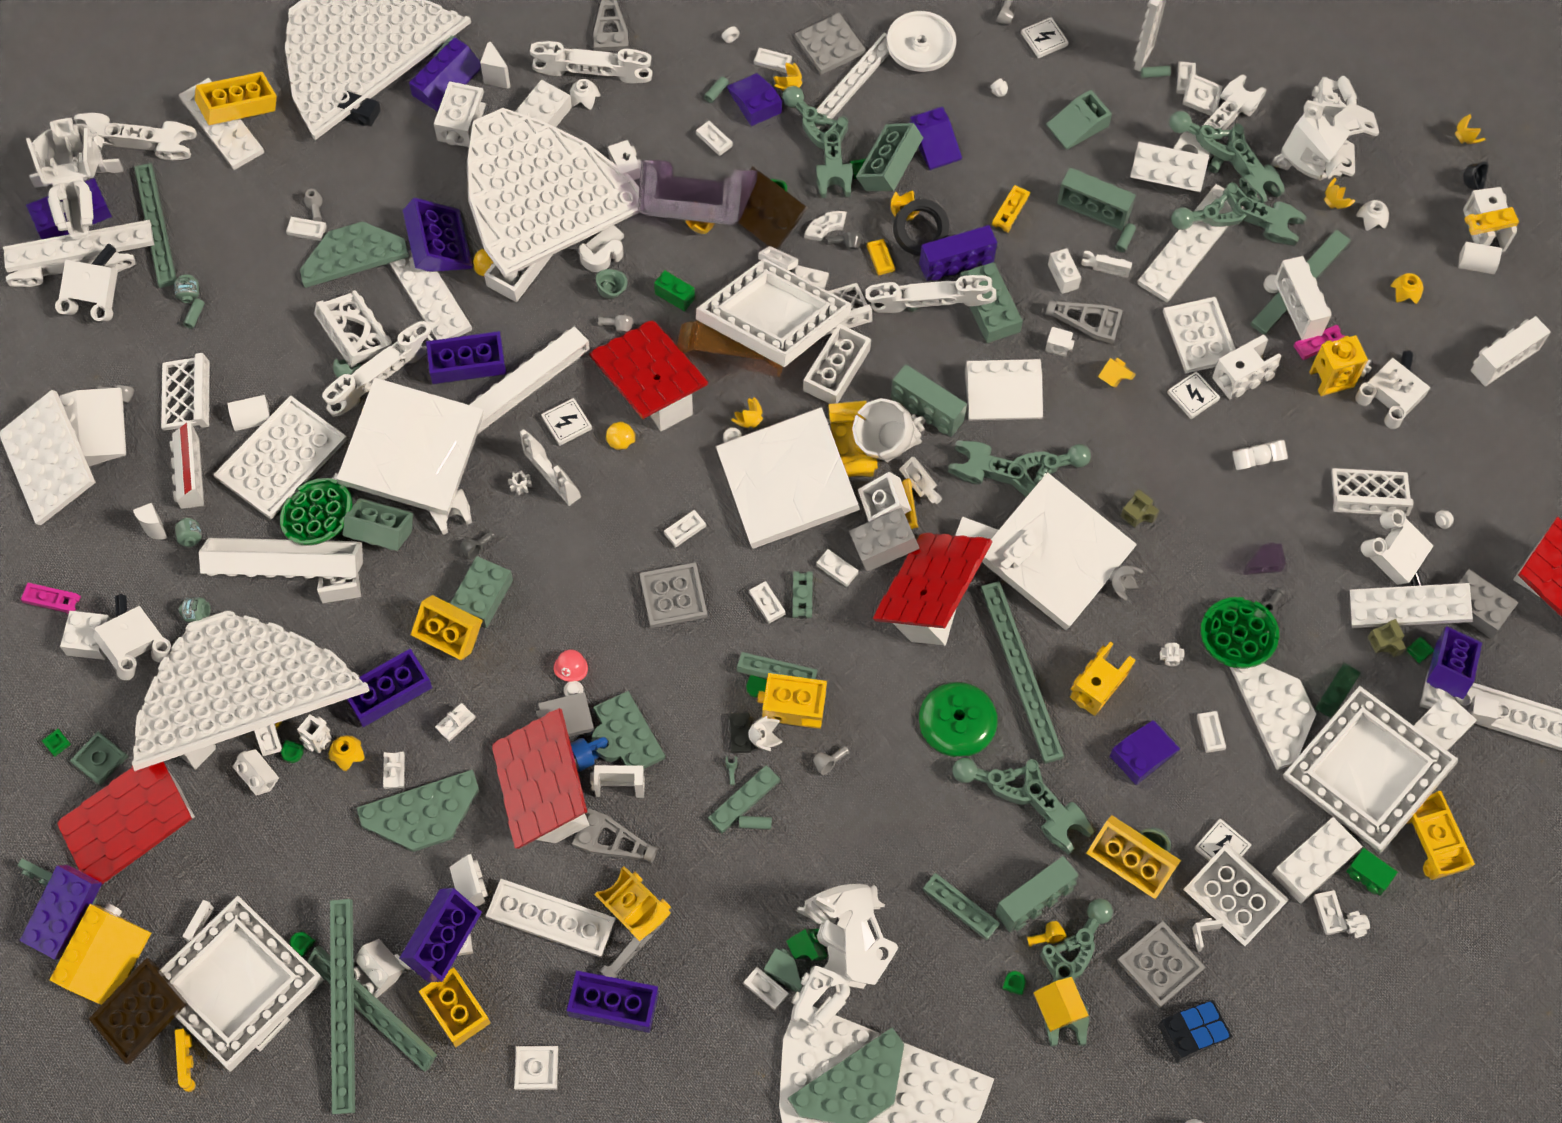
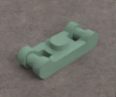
M793 571V618H798V616L812 618L813 571H807V573ZM799 581H807V584L799 585Z

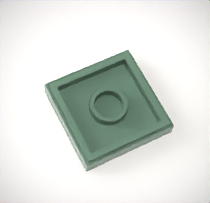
M98 731L76 753L70 762L101 786L127 759L128 755Z

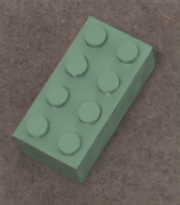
M914 123L885 125L856 176L866 191H894L923 139Z
M1069 168L1061 183L1057 204L1123 230L1131 214L1136 195L1111 183L1101 181L1097 177L1082 173L1080 170Z
M995 263L962 272L960 277L969 275L988 276L992 279V287L996 289V300L994 302L980 306H969L986 343L1020 333L1023 321ZM981 281L979 285L987 286L988 282ZM989 291L982 294V297L989 299L993 293Z
M905 364L893 379L892 400L906 407L910 413L923 416L927 424L937 427L941 433L952 437L964 422L967 403Z
M1062 856L1000 901L995 915L1010 933L1013 930L1018 932L1026 925L1025 922L1030 918L1034 920L1042 914L1041 910L1046 906L1048 908L1054 906L1061 895H1069L1074 890L1073 887L1077 884L1076 880L1079 875L1066 858Z

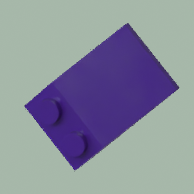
M758 73L727 86L729 93L750 126L782 113L781 98L776 90Z
M943 107L910 117V123H914L923 136L918 148L929 170L962 160L951 122Z
M1153 720L1112 749L1110 757L1132 782L1137 785L1176 754L1180 748Z

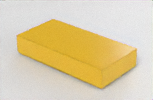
M884 239L867 243L866 247L877 275L894 272L895 266Z

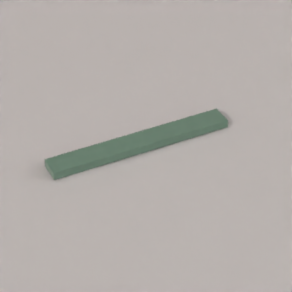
M148 163L135 166L134 170L144 219L150 220L152 225L154 245L150 246L158 286L162 288L175 285L174 282L177 278L153 165Z
M1336 230L1307 261L1312 276L1317 279L1345 249L1351 239ZM1280 292L1250 324L1264 335L1288 311Z
M317 946L312 951L307 963L331 984L330 955L322 947ZM354 978V1007L424 1072L427 1071L437 1054Z

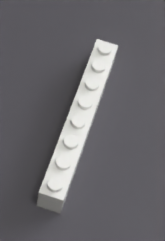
M575 326L570 330H566L557 340L551 341L545 349L536 352L533 358L523 362L517 370L508 373L502 381L492 385L490 390L480 394L470 404V406L484 410V416L478 433L590 350L589 341Z

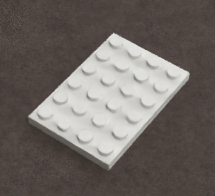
M49 391L0 431V438L36 524L42 525L96 483L57 391Z
M290 396L213 475L218 481L271 520L283 508L286 500L289 497L292 498L299 491L297 488L307 483L348 439L335 427Z

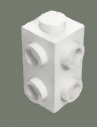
M309 714L297 730L300 734V740L304 742L303 746L311 752L315 750L320 754L322 750H326L329 747L332 737L329 733L330 729L326 726V721L319 716L315 718Z
M256 749L241 752L233 765V768L256 796L270 792L279 779Z

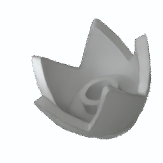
M1133 566L1115 568L1110 576L1115 592L1121 598L1127 600L1124 592L1125 589H1138V585L1132 575L1141 574L1143 570Z

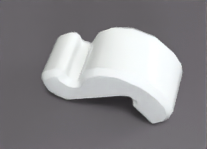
M611 239L595 254L585 244L581 243L579 246L580 262L591 272L605 270L609 267L611 259L619 262L623 257V245L617 239Z

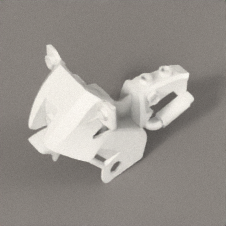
M1341 76L1338 81H1334L1327 77H1322L1318 86H1315L1312 91V96L1315 98L1313 101L1307 100L1304 105L1303 116L1296 123L1282 148L1281 154L1276 156L1271 163L1272 166L1285 170L1294 166L1303 174L1320 181L1327 177L1330 179L1334 175H1354V144L1346 140L1348 136L1359 133H1367L1373 136H1378L1379 134L1374 113L1356 105L1357 96L1349 79L1346 76ZM1339 88L1344 101L1347 102V105L1341 101L1337 93H1333V90ZM1365 124L1372 126V128H1368ZM1342 163H1350V167H1345Z
M72 117L54 120L50 122L51 129L43 132L33 142H31L30 138H26L38 172L29 176L35 188L53 184V187L49 190L48 202L58 230H68L72 239L85 238L89 235V226L92 225V220L94 219L92 192L85 183V180L87 178H94L95 173L123 172V167L119 159L103 160L98 146L97 132L84 124H74L73 126ZM65 212H66L67 222H66L65 217H64V213H65Z
M847 884L833 887L805 901L804 907H798L796 910L800 914L812 919L815 923L821 924L817 939L827 947L829 953V960L823 968L813 966L810 973L806 972L801 980L803 988L801 992L797 991L792 999V1003L795 1005L792 1009L791 1020L794 1022L802 1021L808 1024L806 1027L811 1032L818 1031L821 1027L824 1028L845 1005V1000L850 995V987L864 989L866 984L875 985L898 950L896 943L883 938L875 918L874 909L885 907V904L878 900L877 887L875 885L869 887L866 884ZM869 919L871 920V923L878 937L876 940L874 939L870 927L868 925L867 921ZM879 947H884L888 950V957L885 960H881L883 952ZM835 986L834 995L832 997L829 996L818 1010L814 1012L813 1004L827 988Z

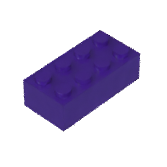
M95 178L85 181L92 192L94 218L92 225L111 218L112 215ZM49 196L26 204L41 240L69 234L68 230L59 231L58 227L55 226L48 202ZM65 212V213H64V217H65V220H66V222H67V217H66V212Z
M990 225L922 244L919 265L926 281L938 280L947 275H955L958 272L971 270L975 267L994 262L997 240Z
M500 331L426 341L432 384L506 374Z
M1446 626L1435 643L1426 682L1434 688L1448 692L1453 697L1464 699L1475 680L1482 642Z
M410 648L360 676L359 679L363 683L366 682L368 684L369 691L346 700L362 727H365L432 689V685Z
M57 865L20 941L54 960L61 959L87 908L93 903L102 883L69 865Z
M455 888L439 889L399 959L427 982H443L482 911Z
M576 970L567 1014L568 1017L650 1033L659 994L658 986Z

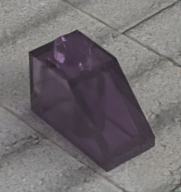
M1269 542L1262 545L1247 563L1243 571L1244 575L1282 572L1286 565L1282 544Z

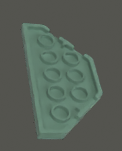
M362 221L329 231L301 267L300 273L303 285L307 288L410 256L404 238Z
M473 770L357 807V811L364 829L415 852L451 840L454 837L458 825L464 819L473 798L479 792V787Z
M892 1027L788 1097V1101L801 1118L820 1120L825 1123H869L894 1105L904 1043Z

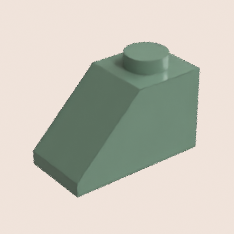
M776 948L764 968V973L792 991L801 992L802 984L795 960L791 957L792 954L785 949L779 950Z

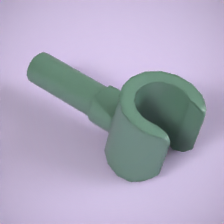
M727 756L725 762L726 768L729 769L730 785H735L734 772L737 768V757L735 756L734 763H729Z

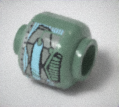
M181 275L175 280L176 298L182 300L183 303H191L195 298H198L199 283L194 276Z
M184 518L175 526L176 539L180 545L192 547L200 542L202 538L200 524L196 520Z
M189 597L180 605L179 613L188 623L199 621L209 617L210 605L202 597Z

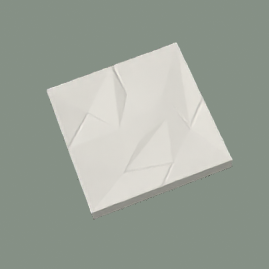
M763 258L697 307L696 320L785 367L847 318L851 312V303Z
M374 378L339 471L337 482L340 485L448 516L481 425L484 410Z
M822 407L716 446L752 549L860 510Z
M1047 472L992 537L993 543L982 563L1067 631L1108 581L1113 570L1121 565L1137 544ZM1030 528L1043 540L1042 544L1018 568L1011 565L1003 573L998 567L1006 559L1003 556L1004 552Z
M1359 686L1283 774V778L1381 854L1454 768L1458 758Z
M239 896L233 899L160 969L188 1003L177 1014L176 1018L230 1072L324 980L311 965Z

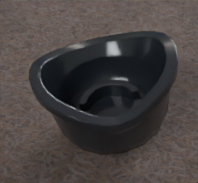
M1482 161L1467 166L1463 173V181L1466 187L1474 190L1484 189L1489 168L1488 162Z

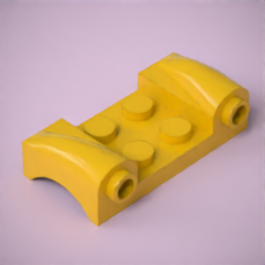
M866 401L828 405L830 431L848 477H873L874 470L878 469L877 458L867 456L855 443L852 430L856 415L866 420L857 413L867 403Z
M1442 791L1431 794L1406 824H1413L1428 857L1423 866L1425 875L1431 880L1469 870L1475 863Z
M623 866L615 884L606 890L597 891L594 895L641 941L666 920L671 914L669 911L671 906L663 898L659 901L641 883L643 879L635 871L631 873Z

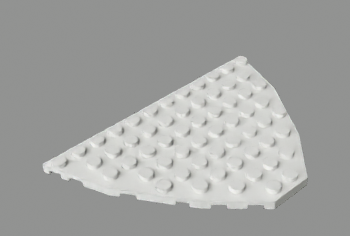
M301 0L289 8L285 51L292 97L313 139H318L351 114L350 110L359 108L363 100L366 98L371 99L444 44L451 35L454 36L471 23L470 17L460 16L453 10L450 12L442 9V6L428 0ZM347 91L361 95L359 99L347 108L337 107L339 103H346L350 97ZM346 94L347 98L345 100H342L343 96Z
M224 611L199 621L190 622L185 628L186 632L184 635L179 637L171 647L172 651L168 657L165 656L158 667L159 672L157 676H154L144 699V706L138 712L132 765L134 771L366 693L369 691L368 684L366 682L363 683L355 672H351L346 667V664L332 651L326 648L323 650L315 646L314 642L293 632L288 633L277 624L270 622L268 624L261 623L259 619L249 616H236L231 611Z

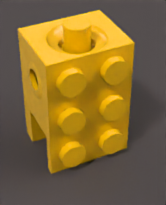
M1357 335L1351 337L1344 336L1340 340L1326 341L1321 345L1309 371L1310 375L1318 373L1322 382L1318 389L1320 397L1355 387L1368 362Z
M1111 641L1106 647L1103 645L1096 654L1097 656L1094 660H1090L1085 667V671L1078 675L1070 689L1073 691L1070 698L1079 707L1086 709L1094 716H1096L1127 677L1136 661L1129 656L1119 669L1108 663L1105 659L1113 646Z
M768 673L765 692L759 691L758 703H763L762 717L767 716V719L780 720L779 723L821 729L827 681Z

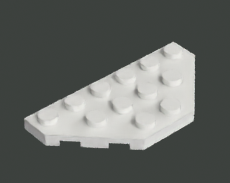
M1266 664L1246 669L1230 667L1276 770L1291 766L1299 757L1316 716L1300 679Z

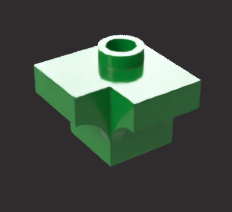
M804 929L786 940L794 959H805L809 956L812 961L828 957L825 951L827 947L817 939L819 929Z

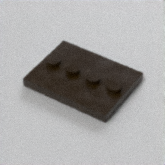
M752 166L721 210L765 244L778 250L808 207Z
M146 958L94 1012L89 1020L123 1062L131 1064L188 1003L150 958Z

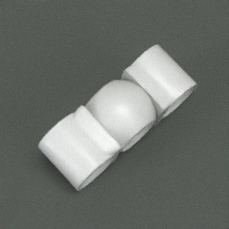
M1285 440L1272 441L1232 451L1236 470L1288 458Z

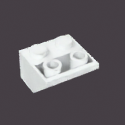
M469 854L450 866V871L455 889L473 905L479 906L486 904L484 897L488 896L483 879H479L483 876L477 859L473 860L472 855Z
M380 939L363 945L353 959L354 978L376 998L391 987L405 970Z

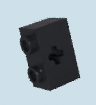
M347 91L350 97L346 103H339L337 107L345 109L359 99L361 95ZM346 94L343 96L342 100H345L347 98ZM366 98L360 103L359 108L350 110L351 114L345 117L344 120L349 121L351 119L361 126L368 125L372 127L381 111L379 102Z

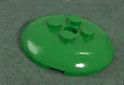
M331 478L315 479L297 488L299 491L292 498L289 497L286 500L280 515L281 529L286 537L296 544L312 546L324 543L336 536L344 528V516L352 509V497L349 490L344 485L338 484L337 480Z
M1229 597L1216 602L1207 610L1201 623V638L1206 650L1217 661L1229 667L1246 669L1261 665L1274 654L1278 645L1279 627L1272 613L1259 602L1255 601L1254 603L1245 600L1244 597ZM1239 633V634H1241L1243 637H1239V636L1234 635V634Z
M952 682L935 688L926 696L920 708L919 723L924 739L936 751L950 757L972 756L981 752L990 744L996 733L998 717L993 702L981 689L967 683ZM962 715L963 720H956L954 716Z

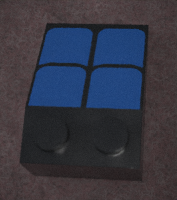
M1213 1000L1162 1019L1157 1025L1176 1063L1233 1038Z

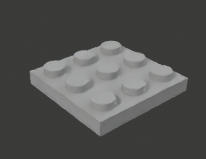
M840 13L795 33V39L821 75L864 55L866 49Z
M696 562L639 573L650 628L708 617Z
M1164 921L1158 924L1117 960L1158 1008L1162 1007L1206 968Z

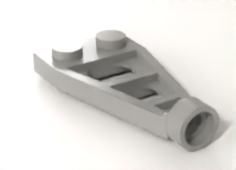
M601 0L593 32L594 51L629 49L628 31L617 0ZM608 9H614L615 16L604 17V12ZM615 23L617 25L618 32L603 33L605 24Z
M1049 301L1045 315L1056 317L1095 339L1113 344L1123 310L1107 305L1069 302L1056 303ZM1070 309L1081 311L1080 320L1068 317L1067 311ZM1089 313L1099 314L1101 316L1100 325L1092 327L1084 320L1085 315Z
M588 808L586 818L589 826L577 832L572 843L573 847L591 854L643 860L650 863L654 861L658 851L657 847L645 843L609 816ZM603 828H608L616 834L617 837L614 844L607 846L600 845L597 842ZM622 838H627L635 843L631 852L618 849Z
M666 920L641 941L634 937L610 966L604 965L600 972L605 976L616 978L618 972Z

